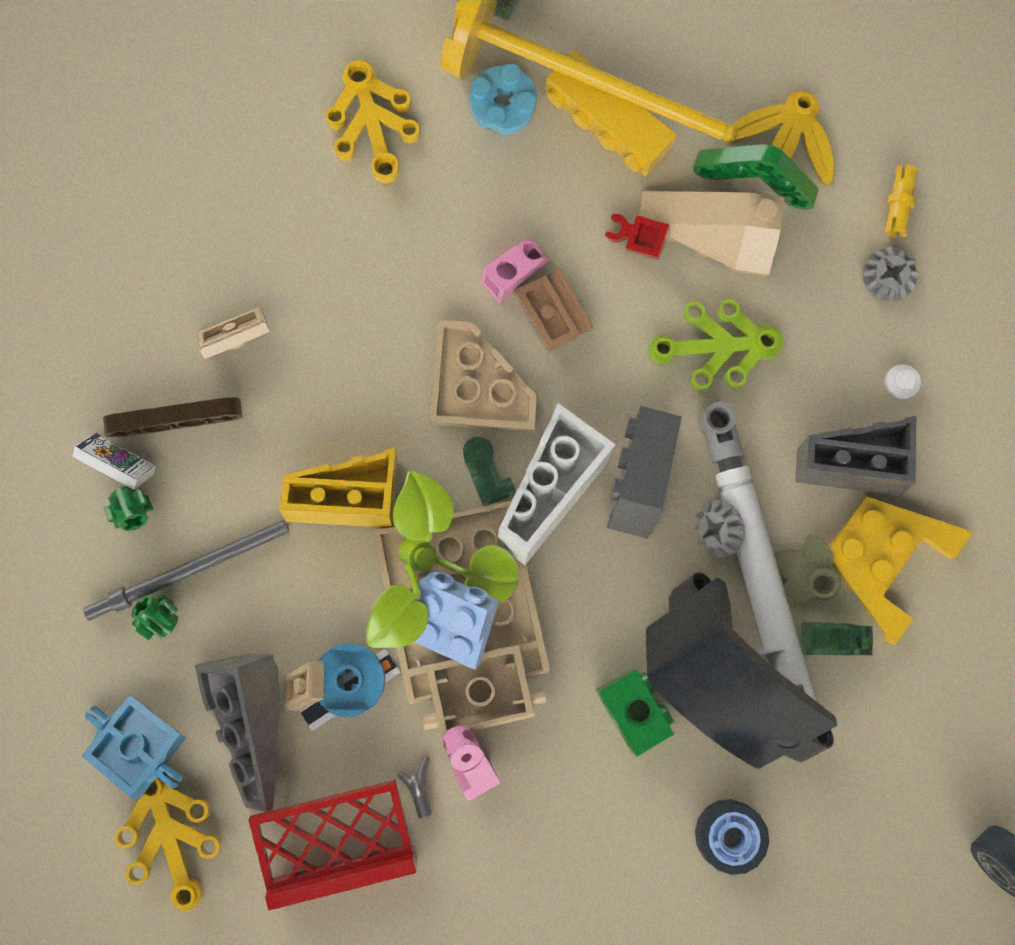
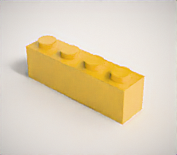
M574 49L567 55L595 67ZM555 70L547 77L545 94L551 104L556 108L566 110L572 115V119L580 128L590 130L598 137L599 143L608 151L614 150L623 158L625 165L633 172H640L647 177L672 150L677 134L647 109Z

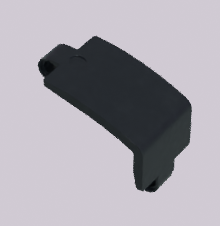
M697 572L671 591V596L668 597L669 612L646 628L647 677L650 684L672 707L722 748L757 769L764 767L783 755L802 763L833 746L834 737L831 729L837 726L836 717L778 672L734 631L731 604L725 581L720 578H715L712 581L705 574Z

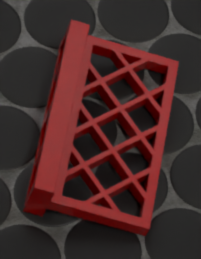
M396 779L251 815L248 819L266 888L265 900L268 911L415 874L417 870V857L414 845L411 843ZM390 792L393 806L386 816L368 806L375 795ZM366 798L364 803L358 801L359 799ZM348 803L359 809L350 826L332 816L337 805ZM330 807L327 812L322 810L323 808ZM311 812L323 819L313 835L295 825L301 814ZM363 813L381 822L373 838L354 829ZM394 813L396 814L398 823L391 820ZM294 816L291 821L285 819ZM274 821L286 828L278 843L275 844L263 837L260 824ZM327 822L345 832L336 848L318 838ZM386 826L400 833L403 845L387 848L377 841ZM290 831L308 841L300 857L281 847ZM350 835L368 845L362 856L352 858L340 851ZM313 844L331 854L326 865L315 867L304 860ZM266 848L272 851L269 857ZM372 849L377 850V852L370 853ZM276 854L295 864L289 874L273 878L270 863ZM336 858H338V859L341 860V861H338V862H334V860H335ZM299 867L304 869L303 871L297 872Z

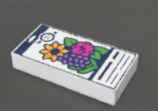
M96 432L76 445L72 456L133 490L154 475L156 468L155 464Z

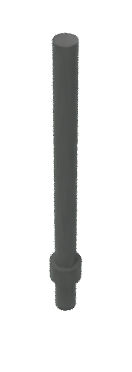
M282 520L130 588H118L109 592V597L84 607V615L90 621L113 610L120 612L131 607L133 601L288 534L289 529L285 521Z

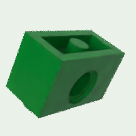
M631 669L597 689L596 692L631 753L638 757L673 736L674 732L670 725L675 722L664 704L658 706L651 693L656 690L650 684L647 674L645 672L639 674L637 669ZM635 700H642L647 708L645 716L640 720H632L628 713L630 704Z

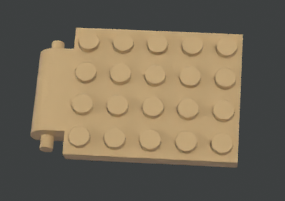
M512 500L454 513L448 529L439 533L432 532V540L427 543L435 548L438 557L470 570V560L476 551L485 546H498L496 544L498 531ZM395 526L372 531L384 590L395 584H403L413 592L408 573L404 571L406 564L400 560L398 555L399 545L405 537L396 530ZM514 557L513 559L520 576L519 584L508 599L497 605L481 664L475 670L415 642L397 648L408 704L433 700L435 713L422 716L424 730L439 727L441 738H443L447 731L456 726L464 725L475 731L535 717L533 706L547 703L544 688L529 691L527 678L551 673L527 565L522 564ZM438 564L424 572L415 570L418 584L420 580L433 571L447 573L461 584H464L468 577Z

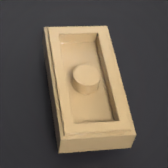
M257 307L199 331L196 336L199 350L203 358L207 359L228 349H239L248 341L270 331L261 307Z
M311 660L284 676L285 711H299L324 699V661Z

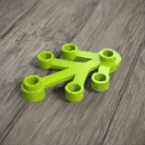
M725 299L717 309L718 317L724 322H731L746 335L743 337H733L705 314L706 310L702 303L692 301L686 305L683 311L684 320L689 324H695L712 339L673 341L668 336H658L651 341L647 354L652 363L664 366L669 364L674 356L715 353L702 369H697L690 377L691 387L695 391L702 392L709 388L712 384V377L734 352L749 351L740 364L731 367L724 376V382L729 388L738 389L745 384L747 374L760 359H772L781 352L783 337L780 331L773 326H757L740 312V306L737 301ZM726 305L731 306L734 314L726 315L723 312V307ZM696 308L700 312V316L693 318L689 315L688 310ZM761 337H769L772 345L769 347L764 346L761 342ZM666 344L669 352L661 354L657 350V345ZM730 373H738L741 376V382L734 383L730 379ZM695 376H705L707 384L703 386L698 385L695 381Z

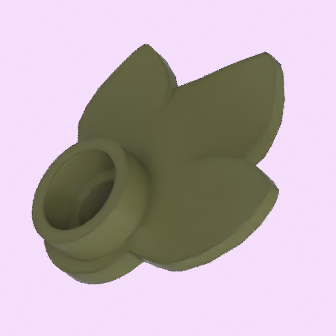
M811 534L808 535L802 551L784 550L774 555L779 573L786 579L783 587L788 602L803 604L812 598L828 600L839 592L841 577L837 570L832 567L833 552L819 537ZM821 575L827 576L829 580L828 585L824 588L816 586V579Z

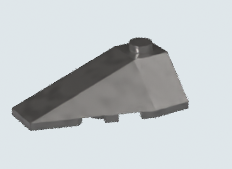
M250 653L195 665L203 704L207 712L213 710L221 728L215 733L219 743L224 742L233 759L229 763V768L245 808L264 812L272 810L280 703L278 667L274 662L273 654Z

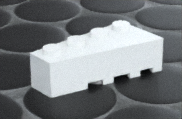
M558 403L499 528L496 544L526 565L610 461L616 444Z

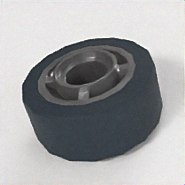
M997 825L989 826L971 844L970 851L975 861L988 877L1001 889L1015 897V835Z

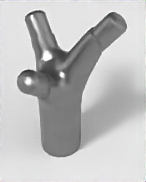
M423 756L417 775L409 777L402 771L397 773V777L406 784L411 792L418 818H424L432 814L426 791V769L430 760L428 756Z

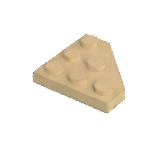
M438 319L429 424L534 432L537 404L536 393L529 385L523 382L514 371V368L496 348H493L473 322Z

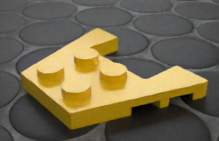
M864 497L829 545L834 555L832 567L837 570L849 591H853L861 602L868 617H871L880 628L884 639L889 644L896 645L914 618L886 599L884 596L885 592L922 540L951 560L956 559L973 533L967 529L873 498Z

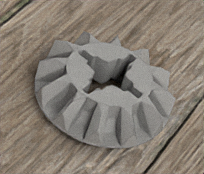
M892 246L886 249L876 250L869 256L864 264L862 275L864 284L872 295L884 301H898L908 296L916 287L919 272L915 268V259H910L906 255L905 250L899 251L892 249ZM887 266L890 269H901L895 276L897 281L893 277L880 279L888 270Z
M715 500L703 504V510L696 514L699 524L694 528L700 533L698 543L706 546L707 554H715L718 558L733 555L740 549L745 535L744 522L739 511L731 503L724 500ZM724 522L725 524L719 530V535H714V529L717 527L716 523Z

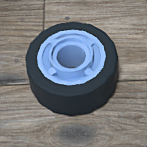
M733 799L718 800L707 806L698 817L695 828L696 846L702 857L718 871L730 875L746 874L758 867L765 858L769 846L768 828L761 815L747 804ZM730 828H738L739 840L733 845H725V832Z

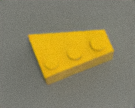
M396 447L386 449L384 453L364 458L362 456L351 458L352 461L331 466L325 464L283 475L279 510L285 521L383 528L393 527V510L398 472Z

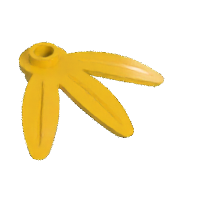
M803 90L795 91L789 95L785 104L757 109L744 115L732 124L737 129V137L734 141L759 135L782 124L771 145L781 149L790 159L795 152L802 133L809 159L818 178L826 185L831 184L833 181L834 159L832 148L824 129L815 118L819 111V102L812 93ZM799 104H803L807 108H802L799 106Z

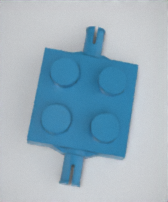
M131 695L127 697L117 711L109 716L103 713L97 706H92L88 709L94 715L86 712L85 719L94 724L98 730L93 742L82 754V757L129 797L139 800L157 778H160L171 789L179 785L174 780L181 782L183 776L168 764L171 757L186 739L185 736Z

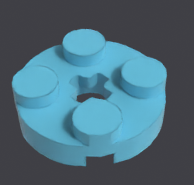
M512 63L504 66H494L483 71L471 83L470 108L474 119L481 127L487 130L488 128L497 130L498 134H511L520 131L529 124L536 108L537 92L531 78L522 72L519 66ZM499 94L510 96L508 106H504L502 102L496 104L495 100Z

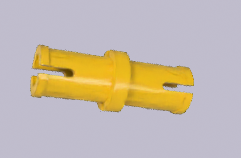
M903 165L897 166L895 170L893 191L887 199V204L890 207L886 228L884 229V234L890 237L897 238V232H899L900 238L907 236L910 210L915 207L916 202L913 194L919 169L912 165H906L905 171H903Z

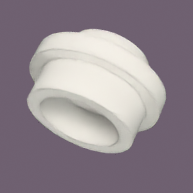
M896 365L885 376L887 391L897 399H908L914 396L921 386L919 373L909 365Z

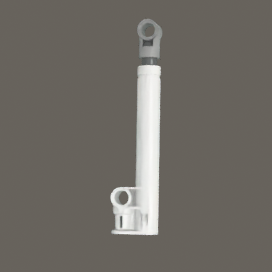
M726 402L712 403L700 416L699 428L706 437L712 462L718 463L720 473L715 475L718 488L721 490V500L731 503L739 511L744 522V540L736 553L764 648L756 652L784 677L816 701L756 489L751 482V472L749 466L742 467L740 457L744 454L735 426L736 412ZM711 413H718L724 418L725 426L723 428H717L711 424L709 418Z

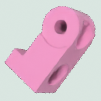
M529 237L517 246L514 245L483 269L481 283L499 304H502L511 296L514 290L535 276L547 264L549 257Z
M464 725L456 726L446 732L442 740L443 747L452 767L455 768L454 774L468 801L501 783L491 761L469 727Z

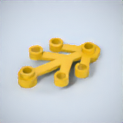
M353 60L345 67L342 74L345 88L334 106L328 108L325 113L328 126L333 130H340L345 127L347 123L345 112L356 96H358L360 108L343 136L335 141L334 150L340 160L347 161L352 159L355 155L354 145L366 126L375 155L371 162L373 176L381 183H391L399 175V164L397 158L387 151L380 123L399 132L401 139L406 143L416 142L420 137V129L416 121L412 119L405 120L375 104L371 92L391 101L393 110L398 113H404L410 109V94L404 89H396L377 79L375 70L369 63L363 60ZM357 76L365 77V80L361 82L354 81ZM403 97L406 99V102L404 104H397L395 100ZM335 114L342 116L337 122L330 120ZM407 128H414L416 130L412 135L404 133V130ZM342 145L350 146V150L344 153L340 152L339 148ZM384 167L392 169L391 173L387 175L381 174L380 170Z
M160 778L154 780L158 786L157 792L150 794L147 790L137 801L126 825L116 831L114 840L117 846L123 849L136 845L141 836L139 829L151 809L155 825L137 860L127 867L125 872L126 880L132 885H140L147 881L151 875V865L162 845L174 882V887L171 891V902L178 910L189 911L202 901L204 888L199 880L189 877L178 839L197 848L198 854L204 859H211L218 855L222 849V841L215 834H204L172 818L167 805L168 803L186 811V816L191 822L199 823L207 819L211 813V805L206 799H195L175 788L171 789ZM195 804H201L204 807V815L202 817L194 815L193 807ZM124 830L132 832L133 840L131 843L123 840L122 834ZM206 840H212L215 843L216 849L214 853H209L204 849V842ZM135 866H140L143 869L144 876L142 879L134 876L133 869ZM185 889L190 892V902H183L180 899L179 894L181 890Z

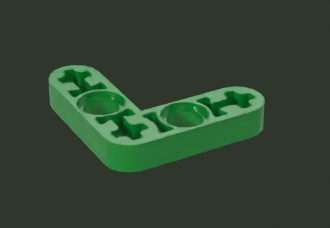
M767 144L700 150L693 166L695 174L709 180L760 177L779 197H785V203L802 210L814 207L819 191L811 179L781 149Z

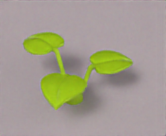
M408 471L404 486L397 497L393 510L394 526L405 537L399 545L398 555L400 560L406 564L404 571L408 573L413 592L403 584H395L384 590L378 597L372 608L366 628V644L372 648L404 647L417 641L424 633L429 613L426 605L417 600L421 595L415 570L424 572L438 564L461 575L468 576L464 585L485 590L489 596L499 600L498 604L508 599L519 584L520 576L515 561L510 553L501 547L490 545L476 551L470 560V570L437 556L435 548L427 542L432 540V532H443L451 525L454 514L453 502L449 493L441 484L419 472Z

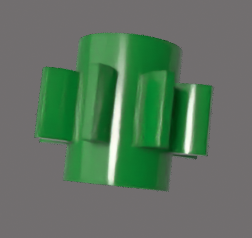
M127 486L113 491L108 498L111 505L103 508L108 522H113L116 529L121 527L125 531H133L144 526L149 519L146 512L153 510L148 495H144L141 488L133 490Z
M160 593L156 599L146 595L136 603L132 610L131 616L135 619L132 625L136 627L135 631L147 640H150L154 634L160 638L166 637L173 631L178 622V616L174 614L178 611V608L163 593Z

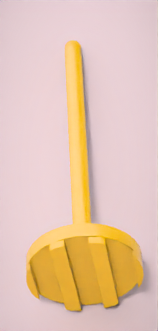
M497 0L458 1L452 39L446 37L441 57V69L448 72L449 75L463 80L473 67L484 41L716 139H722L726 143L733 142L737 137V129L732 125H728V123L492 25L491 21Z

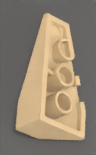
M642 191L639 216L669 224L670 231L667 240L673 243L679 242L695 250L696 254L704 258L708 256L724 264L723 267L733 272L768 277L781 232L785 197L751 192Z

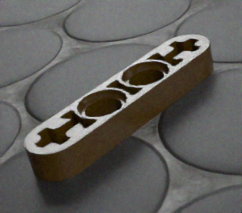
M217 398L106 415L103 417L104 434L106 437H127L241 419L243 415L240 398Z

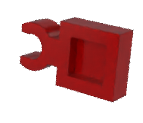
M612 214V222L621 224L622 228L618 233L606 231L605 236L609 241L619 243L627 240L628 242L625 247L627 251L660 260L670 231L669 224L636 215L634 224H630L624 216Z

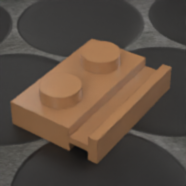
M560 267L555 269L554 272L544 275L515 291L518 301L548 353L578 338L579 335L591 331L593 328L591 321Z

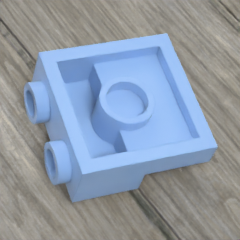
M433 571L420 580L419 583L421 595L417 600L426 605L429 618L424 633L415 643L475 670L481 664L499 600L489 596L481 588L468 587L455 581L447 573Z

